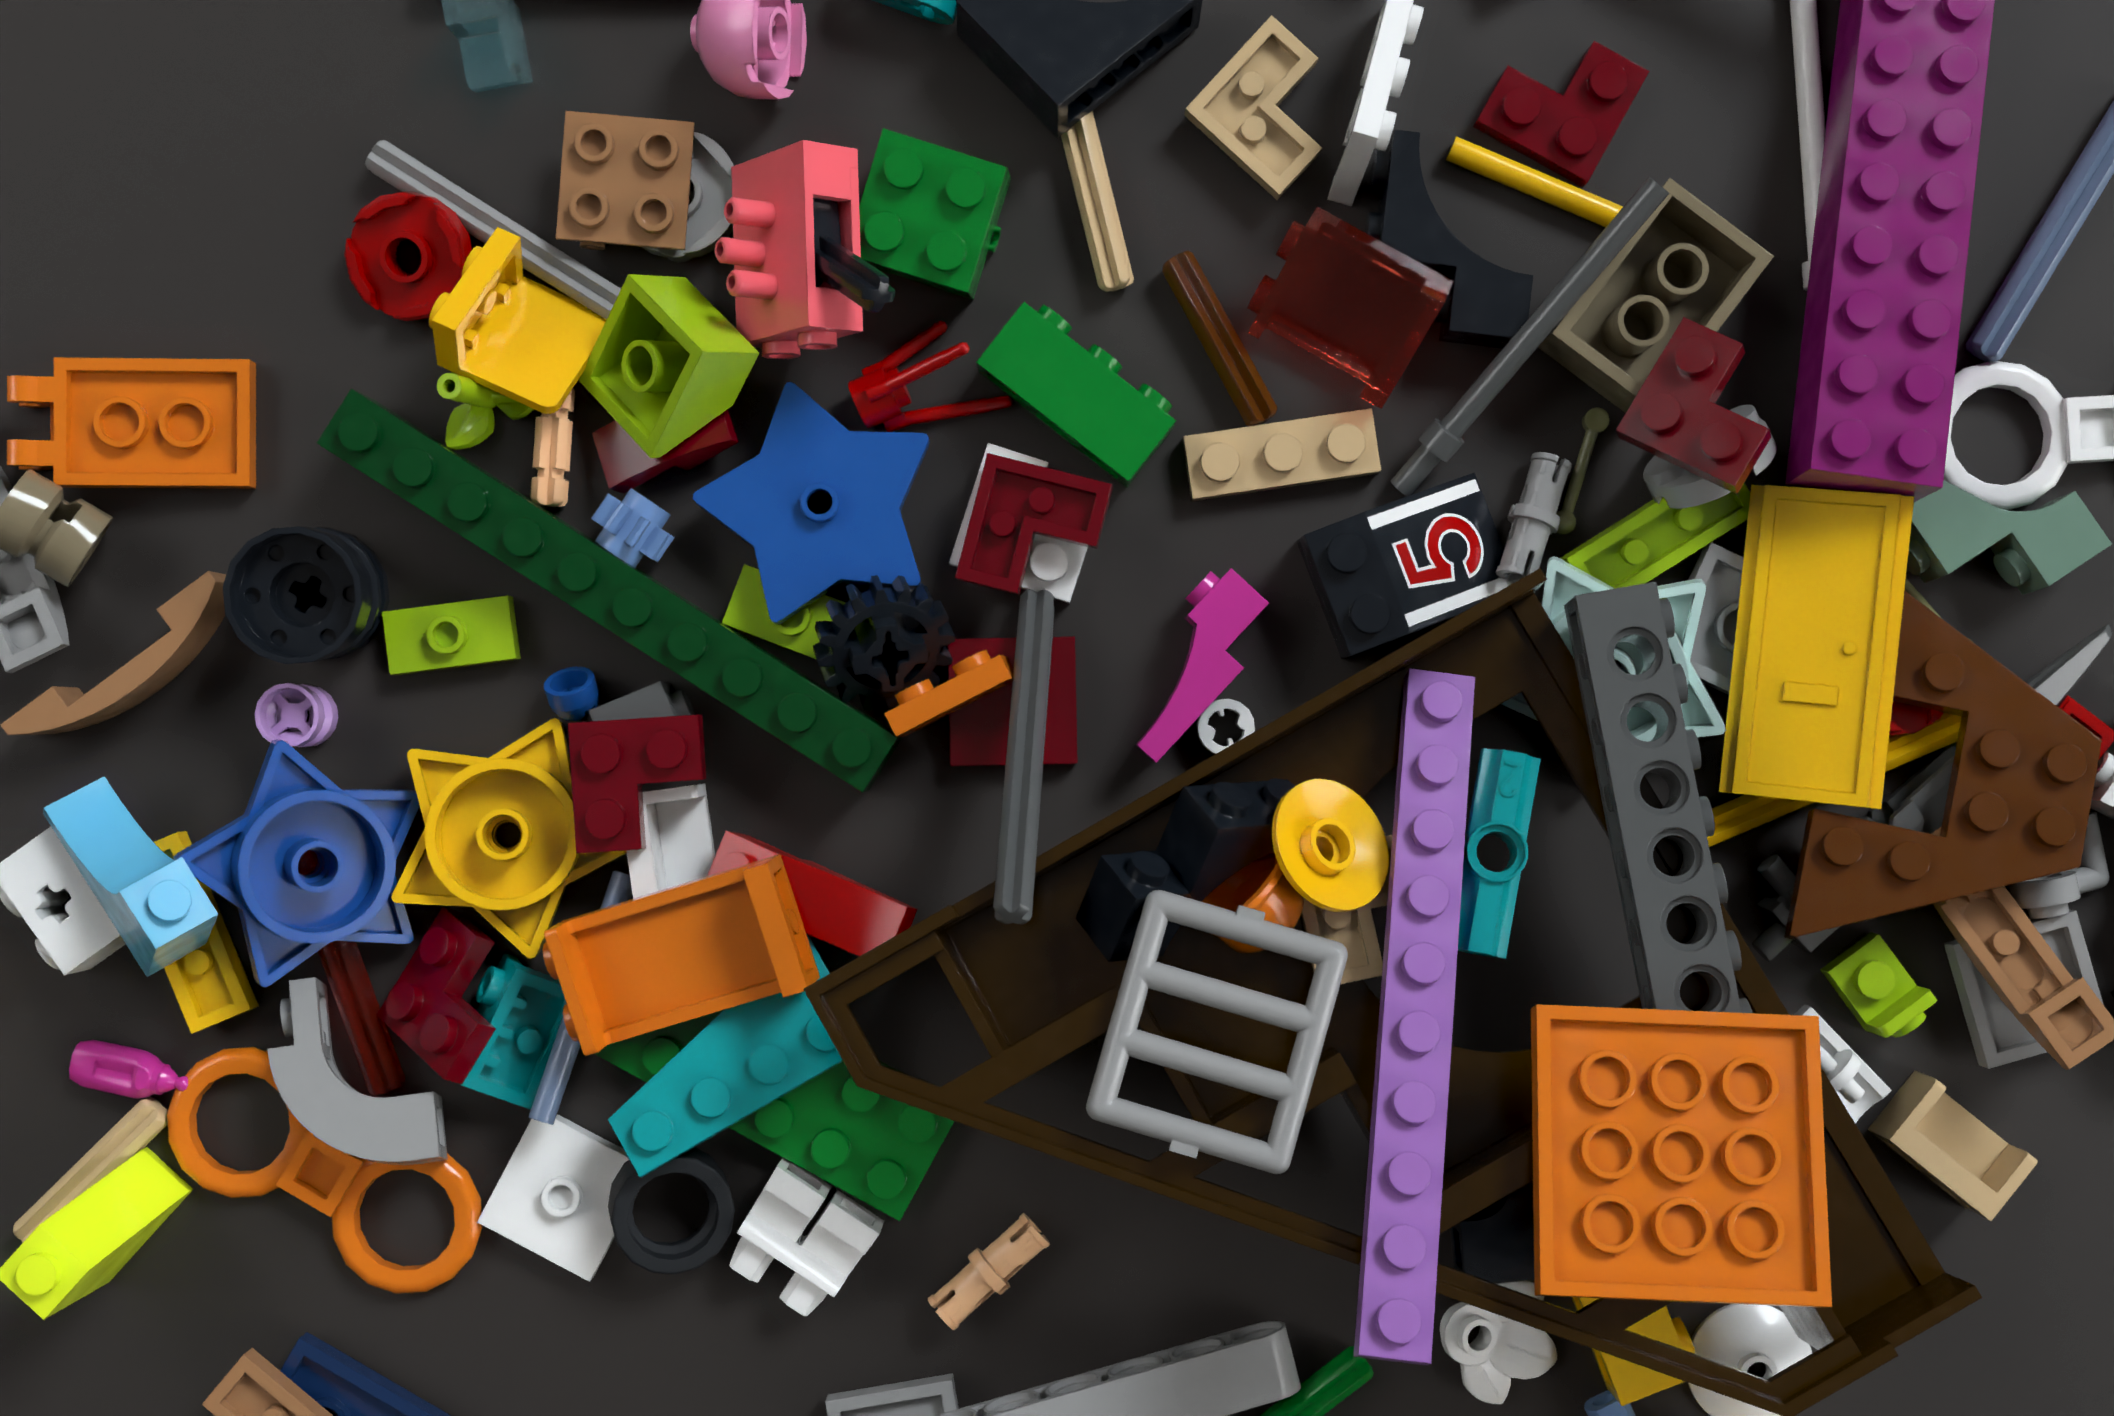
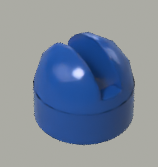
M569 667L559 670L550 675L544 682V690L549 706L563 720L578 722L585 717V713L590 714L589 710L598 706L599 690L593 671L586 667Z

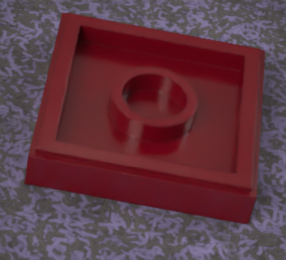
M1075 636L1053 637L1043 764H1078ZM1016 638L955 639V642L948 645V651L953 658L952 664L948 665L949 680L957 677L952 668L953 665L983 650H987L991 659L998 655L1007 656L1014 669ZM1012 683L949 714L950 766L1006 765Z

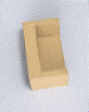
M1914 1070L1868 1130L1966 1209L1992 1221L2037 1165L2038 1160L2027 1151L2008 1144L1945 1093L1946 1086L1936 1078Z

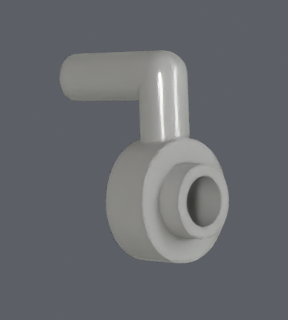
M2097 812L2089 813L2080 868L2008 885L2010 894L2021 909H2027L2029 918L2040 919L2065 915L2070 912L2068 903L2080 899V894L2098 890L2107 885L2109 872Z

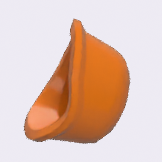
M1274 852L1252 862L1233 874L1201 901L1235 912L1238 905L1266 913L1264 920L1294 928L1297 925L1304 907V898L1291 886L1284 876ZM1215 935L1239 953H1254L1265 950Z

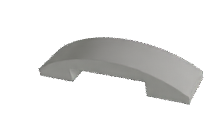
M0 466L1 506L13 487ZM0 549V660L5 672L14 673L70 644L66 619L55 581L35 569L33 556L26 554L15 558Z

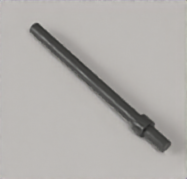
M1650 176L1442 421L1435 418L1418 439L1422 444L1390 481L1396 489L1406 496L1412 495L1441 460L1449 462L1465 443L1461 438L1462 435L1670 194Z

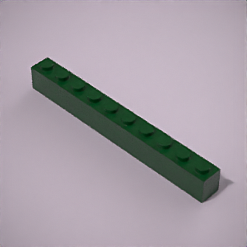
M351 389L316 442L321 447L859 791L866 792L870 790L903 737H896L894 732L850 703L843 702L839 696L731 627L723 624L717 618L637 567L634 568L595 542V540L543 507L533 503L532 500L454 450L447 448L446 445L374 399Z

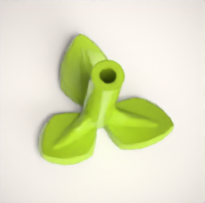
M453 372L443 374L437 381V391L440 396L463 403L454 408L447 422L445 443L447 448L450 449L471 448L487 439L494 432L495 418L492 408L496 406L512 420L524 418L534 410L486 388L468 377L460 376Z

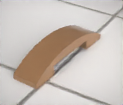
M207 571L156 610L170 627L171 631L86 694H83L80 688L52 686L0 724L7 735H45L68 732L108 720L148 699L177 677L196 658L220 626L225 617L223 584L226 574Z
M1941 827L1931 834L1940 836ZM2005 886L1933 904L1957 942L1994 992L2034 1039L2065 1070L2071 1069L2114 1040L2113 1017L2083 977L2072 978Z

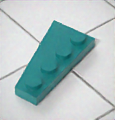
M807 934L820 975L818 980L830 973ZM805 991L784 998L782 993H778L723 1010L621 1106L608 1121L638 1176L642 1178L841 1063L843 1060Z

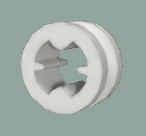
M1232 699L1215 700L1198 717L1196 723L1197 736L1201 744L1210 752L1217 754L1234 744L1232 738L1226 739L1227 746L1219 745L1213 741L1216 730L1208 725L1209 718L1216 711L1220 717L1224 716V709L1233 710L1238 714L1235 725L1243 731L1237 742L1255 732L1252 714L1239 701Z

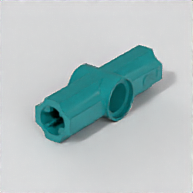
M1481 749L1464 845L1458 951L1506 959L1520 875L1528 860V844L1526 840L1540 758L1504 749ZM1483 836H1495L1506 843L1509 850V861L1501 872H1492L1480 864L1477 858V846Z

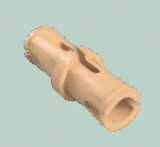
M1023 1212L1016 1222L983 1251L977 1247L968 1255L970 1263L935 1294L929 1296V1304L934 1309L937 1307L938 1310L935 1312L948 1327L956 1330L959 1324L993 1293L997 1292L999 1295H1002L1010 1288L1008 1280L1041 1250L1046 1249L1050 1242L1046 1236L1040 1234L1042 1231Z

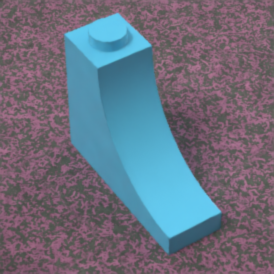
M105 776L43 808V815L146 977L207 943L218 917V912L183 857L174 860L155 845L126 809Z

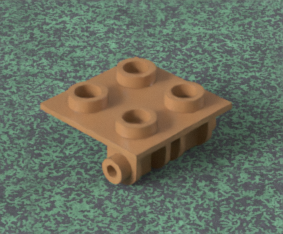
M565 111L556 239L579 241L581 248L590 250H605L606 244L685 250L695 123Z

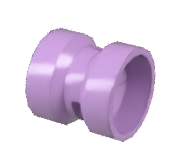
M295 683L278 684L266 690L258 700L254 713L256 727L263 738L270 743L276 739L283 740L291 747L318 746L328 740L335 731L339 718L337 705L329 693L320 687ZM309 710L310 717L309 721L307 722V711Z

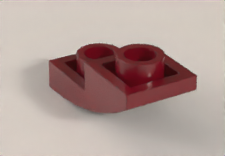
M728 409L660 458H650L616 420L592 433L609 489L623 494L627 493L630 488L634 489L672 466L689 471L738 443Z

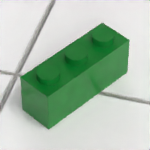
M1023 302L977 360L978 372L1127 488L1173 430L1176 420L1167 414L1173 406L1165 397L1149 385L1142 383L1137 390L1118 375L1122 369L1121 364L1101 347L1092 344L1086 350L1070 338L1068 334L1072 330L1071 325L1054 310L1046 305H1042L1036 311L1026 302Z

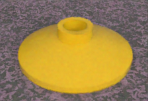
M1312 779L1302 782L1291 788L1281 798L1275 809L1272 821V844L1280 869L1291 886L1310 903L1333 912L1353 911L1371 902L1379 894L1385 883L1389 867V852L1383 828L1365 800L1347 786L1327 779Z

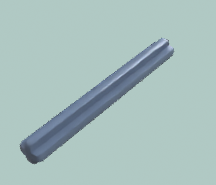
M2114 100L1968 339L1966 349L1978 359L1989 362L1998 361L2003 357L2114 174Z

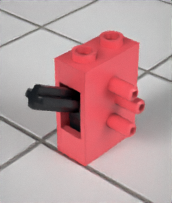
M801 140L731 167L732 197L725 204L724 215L728 223L733 224V238L721 237L715 245V256L719 263L734 265V270L727 276L726 287L729 294L735 296L736 329L753 347L762 348V357L768 359L798 358L801 356V349H833L837 347V338L863 332L862 308L871 313L881 312L885 303L893 302L895 289L889 286V277L861 259L858 149Z

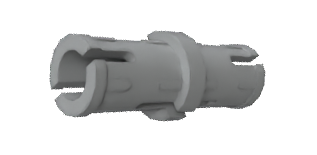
M1535 452L1532 454L1530 468L1519 503L1511 505L1507 517L1512 526L1500 565L1496 569V575L1500 578L1506 579L1510 573L1512 575L1509 582L1515 583L1540 568L1549 535L1557 532L1561 521L1556 512L1568 473H1570L1572 463L1569 460L1561 459L1560 464L1556 465L1559 459L1558 455L1546 452Z

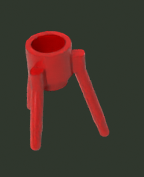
M944 321L935 323L883 360L861 369L863 376L848 382L852 399L865 426L870 429L883 423L887 432H894L913 424L1009 408L1012 405V398L1009 396L983 398L903 412L902 407L912 403L906 387L907 384L966 355L970 350L966 342H961L899 372L896 367L946 332L948 326Z

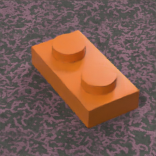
M983 650L952 666L957 677L935 688L930 679H926L896 694L895 698L899 706L884 713L895 736H907L1012 683L1014 669L1008 657L998 655L991 659L987 650Z

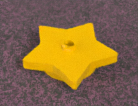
M557 718L550 719L489 758L422 749H410L407 752L425 829L392 893L391 899L395 903L473 907L527 958L537 957L545 941L544 931L549 929L566 886L627 854L626 850L576 854L571 764L562 721ZM504 823H514L520 829V840L513 847H504L497 840V830Z

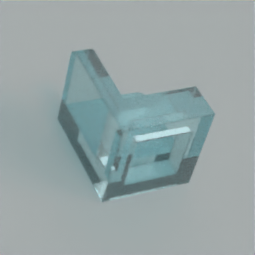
M441 0L445 24L459 40L467 85L473 92L478 93L533 82L520 10L513 0Z

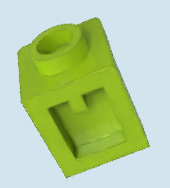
M1870 932L1820 969L1864 1030L1884 1038H1888L1891 1035L1895 1038L1901 1037L1915 1030L1926 1019L1924 1011L1937 1002L1930 989L1917 986L1882 937L1876 933Z

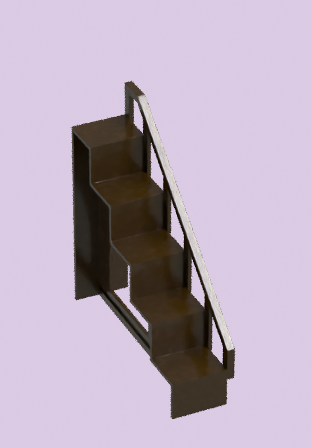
M1541 568L1037 856L1032 917L1027 923L1022 925L1015 923L1003 924L996 920L993 907L994 881L954 905H948L804 988L807 997L855 1084L860 1088L1360 1265L1362 1235L1359 1236L1195 1177L1223 1161L1224 1159L1199 1151L1197 1158H1192L1169 1151L1168 1149L1148 1161L985 1101L1108 1030L1128 960L1108 962L1075 919L1101 855L1156 851L1183 786L1211 785L1219 782L1268 781L1274 778L1288 779L1297 786L1302 782L1312 779H1327L1347 786L1364 800L1380 779L1398 765L1404 676L1409 668L1475 677L1473 720L1521 693L1609 838L1575 661L1534 593L1547 580ZM1644 775L1640 783L1642 798L1648 805L1662 809V803ZM1662 838L1656 844L1653 851L1656 867L1666 875H1675L1680 870L1683 861L1680 848L1676 843ZM1720 904L1725 930L1734 931L1740 946L1742 966L1741 970L1734 971L1739 998H1746L1752 1012L1755 1014L1789 1015L1723 904ZM1681 905L1675 906L1669 912L1666 925L1670 936L1679 943H1686L1692 938L1696 928L1693 914ZM1300 916L1297 925L1293 929L1305 932L1302 917ZM1183 925L1179 927L1170 941L1164 955L1157 958V962L1303 1005L1306 1004L1314 975L1312 963L1268 950L1254 953H1239L1215 935ZM932 956L936 957L992 1057L941 1087L881 1065L848 1004ZM1695 972L1685 977L1680 986L1681 1000L1691 1011L1701 1009L1709 997V988L1705 979ZM1364 980L1340 984L1305 1113L1340 1093L1369 1142L1380 1000L1368 988ZM1148 989L1139 1021L1140 1027L1145 1032L1283 1073L1287 1072L1297 1032L1152 989ZM1640 995L1618 1008L1642 1009ZM1455 1046L1451 1048L1440 1234L1533 1181L1531 1048L1506 1052L1475 1051ZM1164 1067L1193 1120L1255 1139H1261L1270 1133L1278 1100ZM1822 1068L1832 1307L1780 1306L1798 1338L1816 1348L1817 1351L1774 1376L1764 1379L1626 1330V1328L1673 1301L1599 1298L1582 1309L1573 1312L1440 1263L1437 1266L1436 1293L1781 1416H1795L1898 1357L1899 1355L1894 1348L1983 1298L1974 1284L1944 1271Z

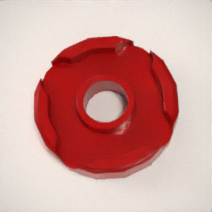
M399 192L379 196L360 209L352 222L356 224L352 229L351 238L346 240L344 256L349 279L364 302L375 310H381L385 314L393 316L391 318L413 321L429 318L437 298L444 292L449 294L452 292L462 277L463 266L469 253L472 251L469 233L456 212L436 197L416 192ZM406 238L412 240L421 252V265L413 275L403 271L396 259L397 247Z

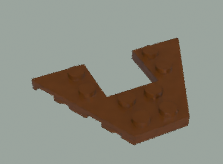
M1904 591L1893 702L1962 716L1940 836L1815 808L1808 812L1784 938L1793 939L2079 868L2082 860L2102 740Z

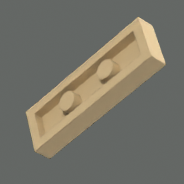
M1372 408L1183 436L1182 439L1191 501L1360 477L1381 472Z

